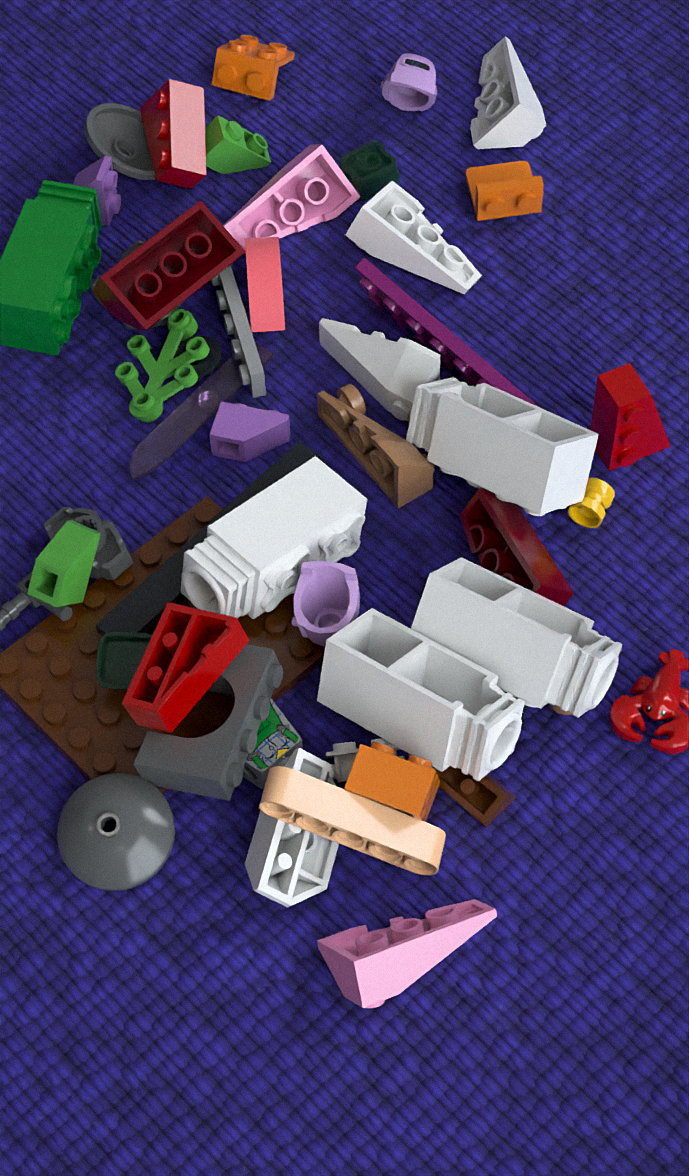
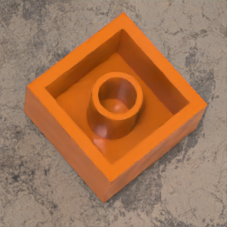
M372 742L371 747L360 744L344 790L426 822L440 784L436 770L431 767L432 763L414 755H410L408 760L399 758L394 754L395 750L381 743Z

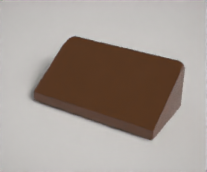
M449 766L443 772L436 768L434 769L440 780L439 787L485 826H488L516 798L514 793L490 773L485 775L480 781H476L472 775L462 773V770L458 767L453 768Z

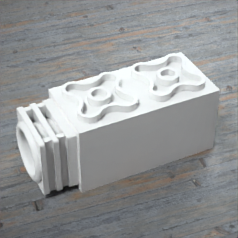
M452 377L416 387L406 440L414 443L419 448H424L428 452L427 461L439 466L442 472L462 477L473 487L485 488L495 493L496 498L521 506L528 514L543 516L548 512L564 509L569 505L583 501L599 434L489 384H477L476 387L468 386L467 383L460 382Z
M316 456L208 526L207 538L204 539V542L198 543L192 550L189 549L184 552L181 593L197 609L232 616L237 619L245 614L255 619L265 611H272L285 597L295 593L301 574L300 567L303 562H337L343 557H350L357 551L361 543L360 535L365 521L364 514L367 498Z
M462 557L429 574L411 627L412 630L498 675L496 686L502 688L504 692L513 694L517 699L524 700V705L541 709L550 703L561 707L564 711L572 712L578 718L588 710L594 709L605 696L615 676L619 660L618 656L623 645L592 630L593 620Z
M373 608L326 640L317 701L409 754L430 761L432 763L431 766L441 772L449 766L453 768L458 767L462 770V773L470 774L473 776V779L480 781L491 770L498 768L514 751L521 732V717L525 703L524 700L516 699L513 697V694L505 693L502 691V688L496 686L498 675Z

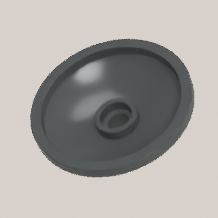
M105 103L94 107L85 119L84 133L95 155L99 159L104 156L111 157L113 170L123 176L137 180L156 179L141 112L129 106L115 103Z
M126 773L102 775L79 787L66 802L57 828L59 851L68 869L87 885L106 891L131 889L152 878L167 861L175 838L174 816L163 794L147 780ZM116 820V828L111 832H105L104 826L106 822Z

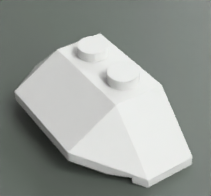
M301 748L295 749L284 767L297 770L336 786L332 778L334 776L332 765ZM260 810L245 861V867L253 890L286 907H290L327 890L339 843L268 816Z

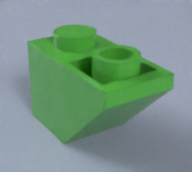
M219 115L205 127L207 167L221 174L267 167L271 163L267 142L261 135L253 134L243 129L238 123L228 121Z
M73 520L66 521L36 558L27 594L54 607L82 603L101 533Z

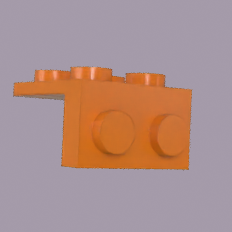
M240 35V38L230 40L229 43L217 48L211 85L270 101L274 98L279 67L294 60L295 53L287 50V46L284 44L272 42L267 45L259 43L257 37Z
M527 161L471 167L466 170L465 177L477 221L542 212L543 180L541 175H532Z

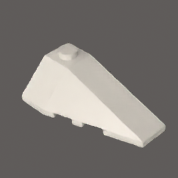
M505 36L483 56L478 82L482 86L481 96L475 99L474 107L478 109V115L472 119L470 126L473 146L477 149L523 147L531 139L537 138L546 127L543 108L510 39Z
M391 181L360 209L345 235L371 256L462 294H465L482 276L458 247L448 245L442 238V228L437 223L431 225L422 214L425 208L419 201L395 182Z
M322 318L319 322L320 345L388 412L392 413L399 420L410 422V411L414 402L416 387L440 380V354L409 339L400 337L395 342L387 340L384 333L374 331L371 335L361 333L353 325Z

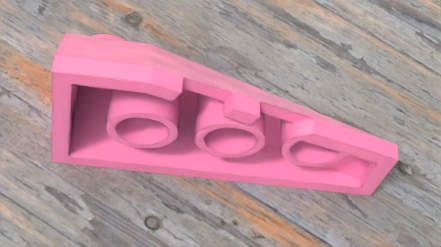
M322 144L309 145L285 165L223 226L246 251L245 239L279 237L280 239L295 232L303 231L323 221L336 218L359 199L360 195Z
M474 899L428 910L425 914L426 919H403V916L389 919L391 926L368 932L366 925L353 927L317 940V944L343 996L362 1008H376L383 1005L385 999L403 992L496 918V909Z

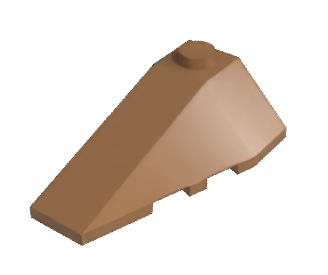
M325 391L317 393L319 417L397 508L433 489V472L435 468L433 463L427 461L428 456L426 454H421L412 443Z

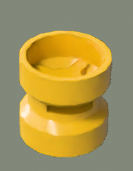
M593 477L588 478L583 501L569 506V516L583 527H599L605 517V509L610 507L615 497L613 488L603 480Z

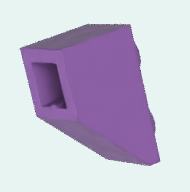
M109 156L102 157L77 173L73 183L77 186L97 190L102 225L105 226L110 225L113 215L118 214L121 206V195L117 194L116 191L118 174L116 171H113L112 158Z
M221 401L209 434L212 456L247 462L288 442L290 439L289 415L276 410H263L247 407L241 403L232 404Z

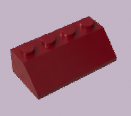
M200 200L100 276L93 293L114 318L145 332L243 256L246 251Z

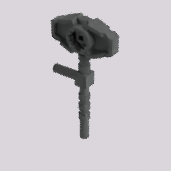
M62 507L44 523L50 540L53 539L68 520H73L101 533L90 578L99 579L103 577L106 580H114L134 563L113 522H109L107 519L101 521L95 510ZM31 572L16 585L20 593L10 602L7 601L0 607V632L6 627L8 622L15 620L20 615V612L29 604L35 608L42 605L62 621L70 619L73 611L67 605L54 607L27 594L32 576Z

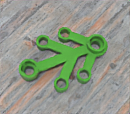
M184 309L174 310L168 317L167 326L170 332L157 362L150 352V344L143 335L133 336L127 343V348L132 356L140 360L150 377L145 389L138 381L139 372L133 363H121L115 370V375L121 384L126 385L133 396L129 404L130 413L134 418L142 422L156 420L163 412V401L180 390L193 386L197 382L198 374L190 364L196 360L204 359L209 354L210 348L204 338L194 337L187 342V351L173 359L181 340L191 338L198 329V324L192 314ZM174 375V380L162 386L164 380Z

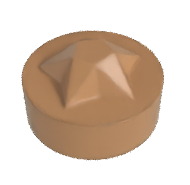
M347 384L337 389L338 400L365 415L366 407L364 400L354 385Z

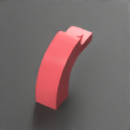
M279 237L245 239L251 332L285 330Z

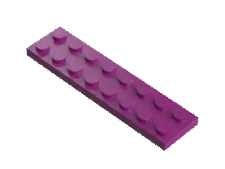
M363 258L355 268L362 278L359 284L369 294L368 299L380 311L386 308L392 314L390 317L396 325L404 331L409 328L415 333L413 337L420 345L428 349L432 347L440 354V362L450 371L455 367L462 374L460 376L461 380L467 383L468 386L476 387L477 384L486 383L538 406L366 258Z

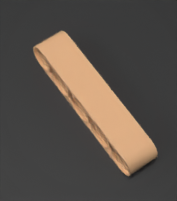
M275 766L269 769L259 805L260 810L264 814L420 875L437 874L446 834L442 829L297 770L283 766Z

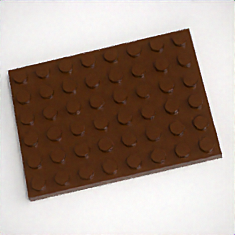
M208 496L130 555L134 563L116 579L106 580L100 577L89 585L82 603L67 605L73 611L70 619L62 621L56 615L51 614L0 653V692L88 781L111 773H126L140 777L133 763L147 731L183 738L202 737L220 728L232 713L235 703L234 698L223 693L207 691L172 733L137 725L123 706L122 701L158 622L124 653L96 630V624L223 510ZM295 593L285 597L272 611H265L255 619H252L247 614L238 617V621L250 640L247 644L273 649L283 668L282 682L278 688L274 689L271 697L274 702L323 663L325 647L313 643L309 638H304L299 627L292 625V619L295 617ZM184 597L177 603L178 605L196 608L187 597ZM155 786L162 794L168 790V788Z

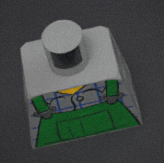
M272 698L270 699L268 717L264 721L262 720L257 731L255 749L252 753L248 754L243 766V777L260 789H264L270 768L275 766L284 767L295 749H303L301 737Z

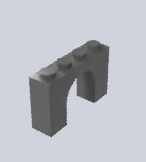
M246 644L207 690L223 693L235 699L231 715L214 732L197 738H183L147 731L133 763L140 777L154 786L230 801L234 788L238 787L242 781L243 766L247 756L255 749L259 726L262 720L264 721L268 717L270 699L274 689L278 688L282 682L283 668L274 650Z

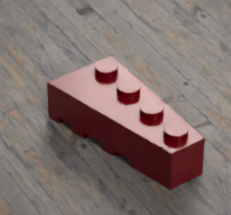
M479 488L460 514L471 552L478 555L479 566L565 606L574 592L518 505L496 498L495 493Z

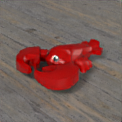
M671 649L669 653L662 651L658 656L657 660L663 667L660 668L654 679L647 676L639 677L630 690V694L635 696L622 695L615 700L608 717L613 732L619 738L630 742H641L643 739V735L636 732L631 725L638 727L640 732H645L646 730L645 722L638 711L639 709H642L647 717L653 721H663L671 718L672 721L658 727L654 732L656 737L668 736V738H652L651 746L661 752L677 754L689 748V715L680 707L682 706L686 712H689V690L680 688V672L689 670V660L684 658V652Z

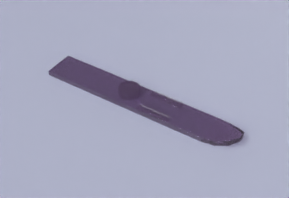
M255 343L262 367H264L274 357V353ZM232 355L213 373V376H210L141 441L134 450L130 460V476L133 479L149 474L164 463L218 411L221 401H229L243 387L239 373V365H242L241 359L235 360L234 355Z

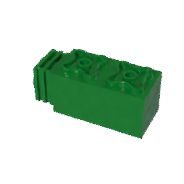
M43 180L35 200L26 199L0 259V345L58 356L63 343L66 344L69 341L72 324L80 313L81 297L83 292H88L93 272L101 260V248L97 245V238L102 228V220L96 189L77 186L71 183Z

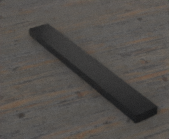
M298 441L96 624L97 632L124 653L160 620L167 602L177 604L185 597L181 593L184 552L189 549L192 550L196 544L204 542V539L207 538V528L210 524L316 456L323 463H325V460Z

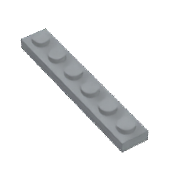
M230 265L214 277L211 283L212 286H219L220 290H216V297L220 311L226 309L227 312L226 315H223L227 335L233 334L235 338L231 340L234 359H241L242 365H239L242 385L249 384L252 397H260L266 395L264 370Z

